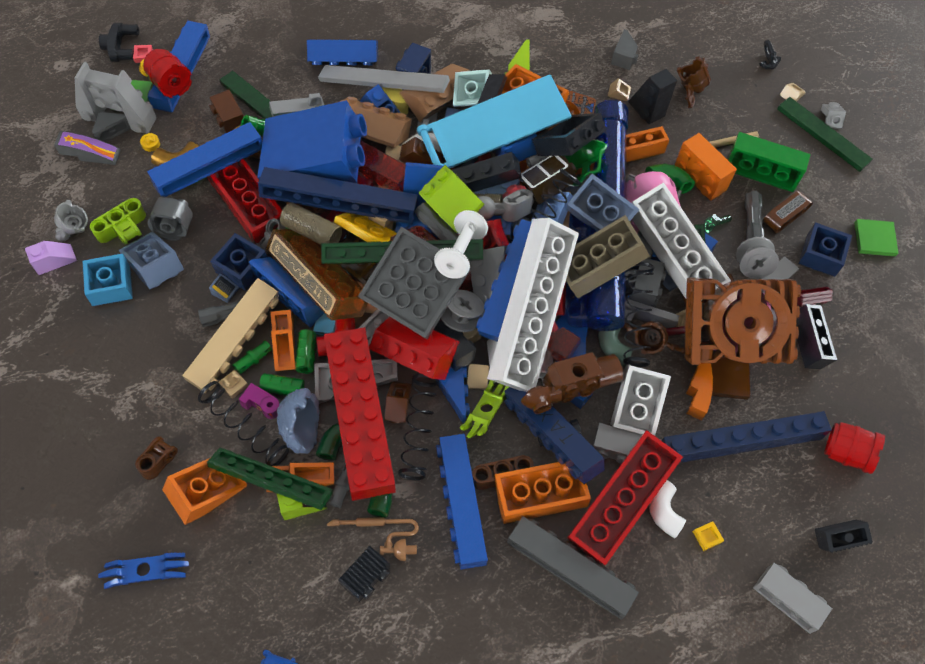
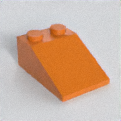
M208 458L168 476L162 490L186 525L206 515L247 487V483L208 467L207 461L210 459Z

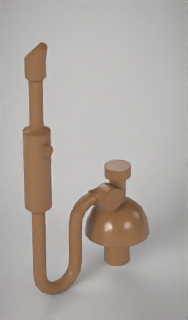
M369 517L357 518L356 520L333 519L327 523V526L356 524L357 527L411 523L415 527L413 531L393 532L388 535L384 546H380V555L394 553L398 560L406 561V555L417 554V545H406V539L397 541L394 547L391 542L393 537L413 536L418 532L419 525L413 519Z

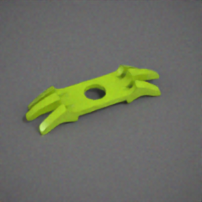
M489 381L475 409L469 414L467 421L460 426V429L463 431L472 427L467 438H472L476 434L481 436L487 432L488 426L503 400H506L505 392H502L503 384L499 383L495 391L492 392L495 382ZM489 404L493 409L489 412H483L481 407Z

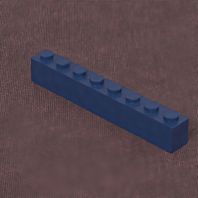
M264 167L258 182L259 197L374 218L380 217L413 224L418 194Z
M825 411L667 436L662 439V442L683 456L679 462L682 463L822 440L832 430Z

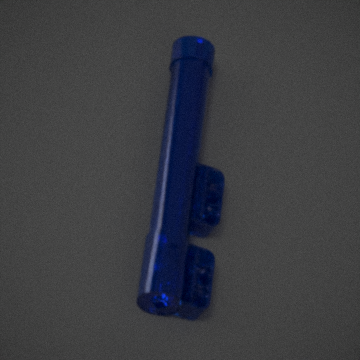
M607 100L597 104L594 108V113H601L606 131L594 140L603 141L607 144V148L602 156L601 172L595 174V176L625 198L626 132L628 130L629 110L623 102ZM597 161L593 164V170L597 168ZM570 213L569 228L579 233L576 244L597 232ZM626 271L580 298H572L575 294L566 281L565 313L567 323L571 327H590L598 331H614L622 328L625 324ZM573 313L579 314L578 316H571Z

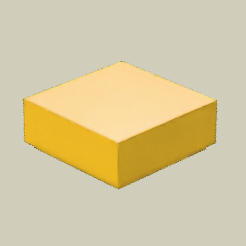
M713 521L693 531L703 551L724 542Z

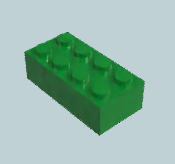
M739 132L727 160L737 168L735 172L737 175L794 192L807 170L811 154Z

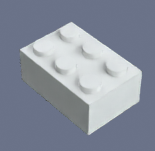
M626 364L610 424L613 427L643 434L647 430L655 436L671 376Z

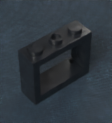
M601 113L571 115L570 119L541 132L532 139L537 156L573 155L606 131Z

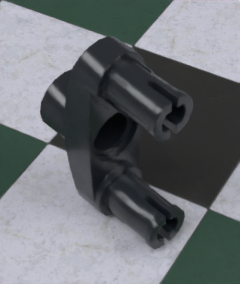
M113 23L108 34L99 35L100 49L108 51L111 62L133 60L134 49H121V43L124 35H139L138 24Z

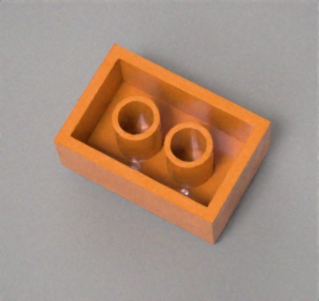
M700 133L683 142L675 162V166L684 169L694 179L695 186L710 201L727 191L737 170Z

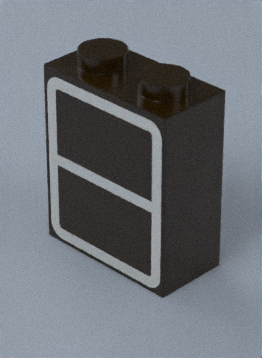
M548 156L522 172L520 181L527 190L532 191L533 199L538 204L544 202L541 195L545 194L552 197L559 193L553 184V179L571 185L575 183L560 172L561 168L576 179L575 173H577V169L572 162H568L565 156ZM554 181L561 191L568 187V185Z

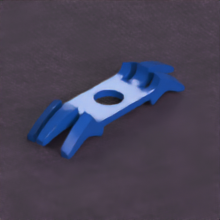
M165 553L164 555L146 558L115 560L106 563L104 568L122 566V568H113L98 574V578L121 576V579L116 578L104 583V589L156 579L186 578V573L166 570L189 566V561H166L169 559L185 558V553ZM142 563H147L150 566V571L145 576H139L137 573V568Z

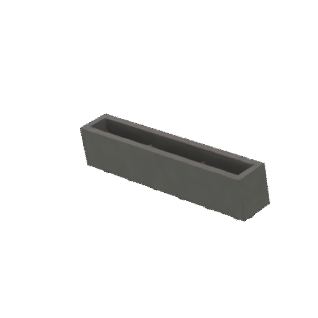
M522 516L509 536L507 544L622 620L639 593L635 590V586L626 580L621 581L615 577V573L605 567L601 568L592 557L588 555L583 556L577 552L576 547L568 542L563 543L557 539L558 536L550 530L545 531L539 527L538 522L530 517L527 519Z

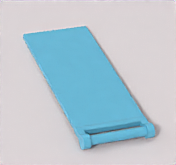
M547 75L436 122L420 125L417 127V132L423 139L433 165H446L450 169L568 120L572 116L552 76ZM433 130L446 160L444 164L440 163L429 137V131Z

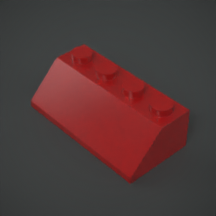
M389 317L375 329L369 349L431 379L445 380L459 341L435 330L426 339L392 317Z

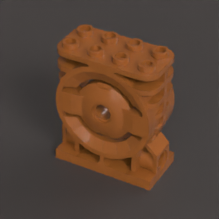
M687 278L684 358L691 365L716 363L722 356L743 363L760 362L761 364H766L767 362L780 364V362L793 364L794 360H797L798 357L795 340L799 336L796 318H799L800 308L797 306V297H800L801 294L800 285H797V282L792 279H743L722 285L716 279ZM738 290H740L739 301L729 307L724 317V328L727 335L738 343V352H735V346L727 340L723 332L722 319L727 307L737 299ZM761 290L765 292L764 299L770 303L776 314L777 324L774 330L773 314L770 308L761 302ZM702 299H708V300L706 301V303H705V306H704V309H703V313H702V302H701V300H702ZM751 317L753 320L751 326L745 327V319ZM702 327L709 341H701ZM769 337V339L759 347V344L764 342Z

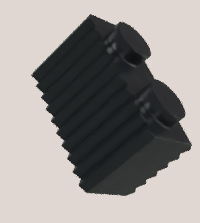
M857 519L815 528L819 548L831 553L838 550L842 551V549L846 550L872 544L873 542L868 523Z
M368 546L338 581L357 601L360 602L363 598L367 600L375 590L373 586L378 581L383 582L390 574V563L371 546Z

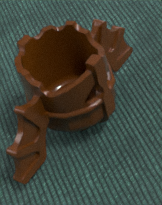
M700 56L693 60V64L677 68L681 84L687 91L685 100L688 101V108H693L695 103L694 92L701 93L711 82L709 71L707 70L709 65L705 62V58L700 59Z
M621 321V327L627 329V331L637 329ZM649 321L641 325V327H651V330L633 331L636 344L651 347L640 349L644 355L661 352L665 347L685 353L684 347L668 342L666 328L658 321Z

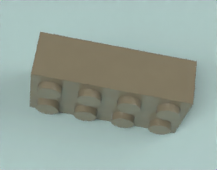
M626 215L575 245L566 281L577 298L650 257Z

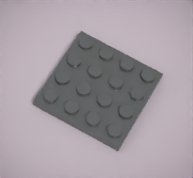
M401 227L358 297L428 339L466 276L453 279L442 275L434 264L435 255L440 249Z

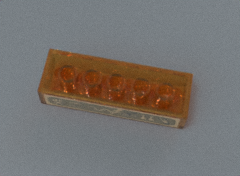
M273 229L266 250L287 271L293 280L298 283L304 292L310 296L315 304L321 308L329 319L340 320L363 316L368 305L366 301L358 297L363 288L339 264L321 263V245L290 229Z

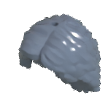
M301 388L289 393L280 402L277 408V424L279 434L283 437V441L287 444L288 448H291L297 454H308L314 448V445L317 444L320 414L319 401L316 395L311 393L308 388Z

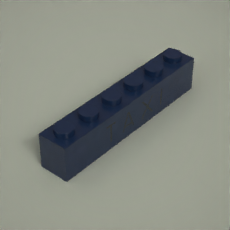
M511 387L504 390L506 397L504 402L507 408L515 411L518 419L523 424L526 423L529 426L531 433L542 440L547 450L553 451L558 462L562 465L565 464L575 479H579L585 484L605 470L604 457L553 406L544 413L535 414L533 410L521 403V399L526 395V391H519Z

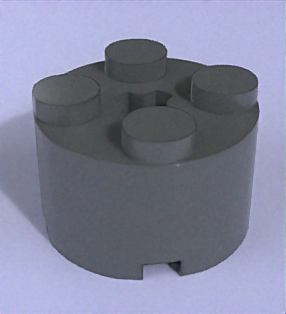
M159 197L148 220L150 230L153 233L157 231L160 233L159 237L166 240H181V237L186 236L193 218L188 202L183 199Z

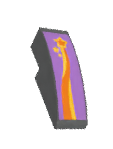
M66 131L59 132L54 144L61 155L78 156L80 161L116 165L121 151L120 148L104 141Z

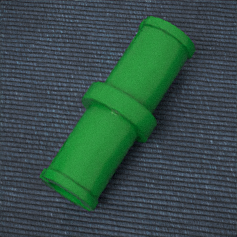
M265 340L252 351L248 350L244 357L232 364V367L241 375L253 364L257 365L259 360L269 352H272L273 349L270 348L271 345Z

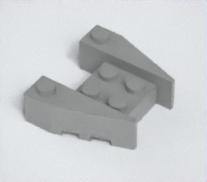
M84 62L74 78L76 108L81 118L86 121L96 122L99 112H104L106 108L123 111L131 130L148 134L157 117L149 101L145 102L143 100L142 92L132 86V80L124 70H121L119 76L91 70L87 62Z

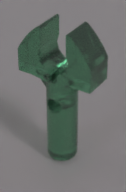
M716 214L711 215L704 220L706 223L704 224L705 232H711L715 226L731 222L732 217L726 215L718 218Z

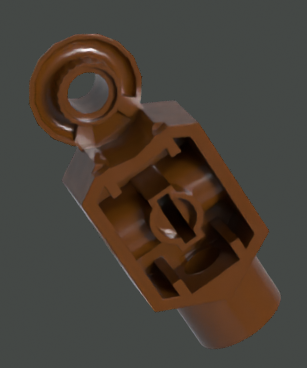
M593 352L554 362L548 367L547 374L543 378L545 386H536L527 391L526 395L521 399V403L533 410L535 414H540L551 409L552 403L561 401L566 403L578 396L587 397L598 388L621 382L623 380L621 363L615 354L597 358Z

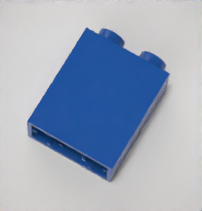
M347 100L266 118L257 178L260 179L264 167L357 183L358 167L365 165V155L360 145L361 137L367 135L365 118L362 114H355Z

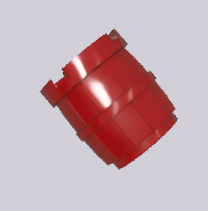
M155 49L146 55L143 63L144 71L149 80L157 86L164 96L174 98L173 96L177 94L181 96L188 91L192 84L190 79L192 74L176 56L165 49Z
M842 422L839 424L834 423L824 454L828 455V458L842 463L844 466H851L861 469L862 472L872 474L879 462L880 457L878 456L880 450H883L885 435L878 432H870L857 425L854 426Z

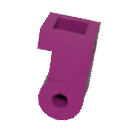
M250 383L239 398L241 406L247 410L253 406L263 412L266 418H277L278 399Z

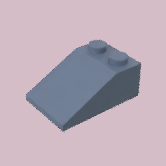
M594 174L589 176L567 203V211L596 231L603 229L624 215L631 221L640 210Z
M153 232L119 250L120 254H124L133 271L149 289L158 287L165 280L177 276L179 272L184 270L175 251Z

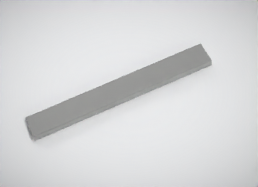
M325 65L318 76L320 82L373 87L379 84L384 88L444 93L450 81L448 75Z

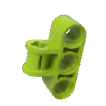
M130 198L94 219L90 224V229L100 243H107L118 236L126 245L132 238L142 235L137 224L145 219L146 213L140 200Z

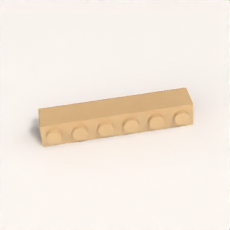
M257 278L182 375L184 379L200 390L208 383L218 381L219 375L221 373L224 374L229 369L231 359L241 353L244 342L246 340L249 341L254 336V329L257 325H262L266 320V313L269 309L276 307L279 302L278 291ZM216 384L210 386L204 393L206 394L208 390L211 391Z

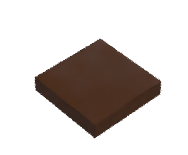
M721 357L716 363H711L713 375L712 396L743 400L750 398L749 363L737 362L725 357Z

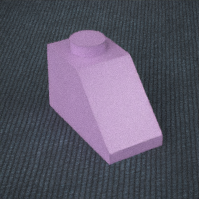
M42 241L25 248L29 262L38 275L77 261L71 244Z

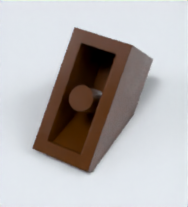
M391 383L386 396L384 420H389L392 423L406 422L412 384Z

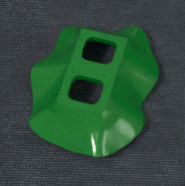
M592 140L573 155L565 156L568 162H572L577 170L582 168L581 176L577 177L581 184L591 174L595 175L601 172L602 156L607 148V144L603 141ZM597 161V168L590 171V165Z

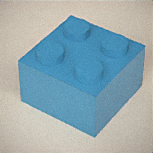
M124 254L82 261L84 292L92 306L133 299L130 265Z

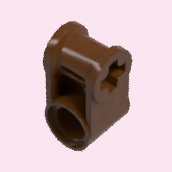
M158 436L137 458L135 466L143 478L147 480L154 479L174 459L178 448L168 445L161 436ZM152 464L149 469L144 470L146 465Z

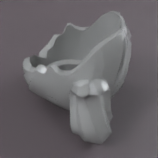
M66 200V202L59 204L56 208L54 216L57 226L55 239L61 242L66 241L71 234L85 231L88 216L83 208H80L78 205H72L71 200Z

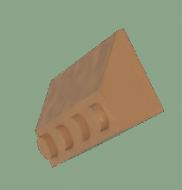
M450 64L434 73L449 76L450 81L444 93L404 89L400 94L419 122H422L423 119H427L453 104L455 72L470 71L469 69Z
M347 97L341 100H347L354 113L362 114L365 118L367 135L363 138L393 148L408 139L412 119L406 117L405 114L390 112V109L385 107H375L370 102H360L355 97Z

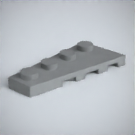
M507 246L484 249V260L469 261L473 293L480 297L484 304L486 299L492 295L491 287L493 281L499 277V266L502 261H505Z
M391 359L371 360L376 386L398 380L397 362ZM329 363L314 364L315 395L320 404L333 400L334 393Z

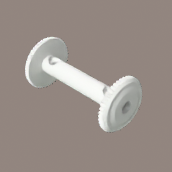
M470 210L458 213L454 219L455 229L460 235L453 248L440 249L434 258L437 270L448 278L457 279L467 275L470 270V263L464 252L471 239H482L488 231L487 221L484 217Z

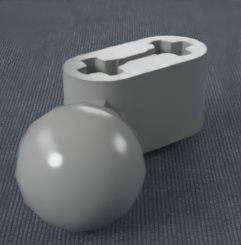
M520 189L504 197L503 203H494L488 196H479L478 198L485 205L477 213L482 215L485 220H489L494 214H502V219L505 221H517L531 213L533 193L527 189Z

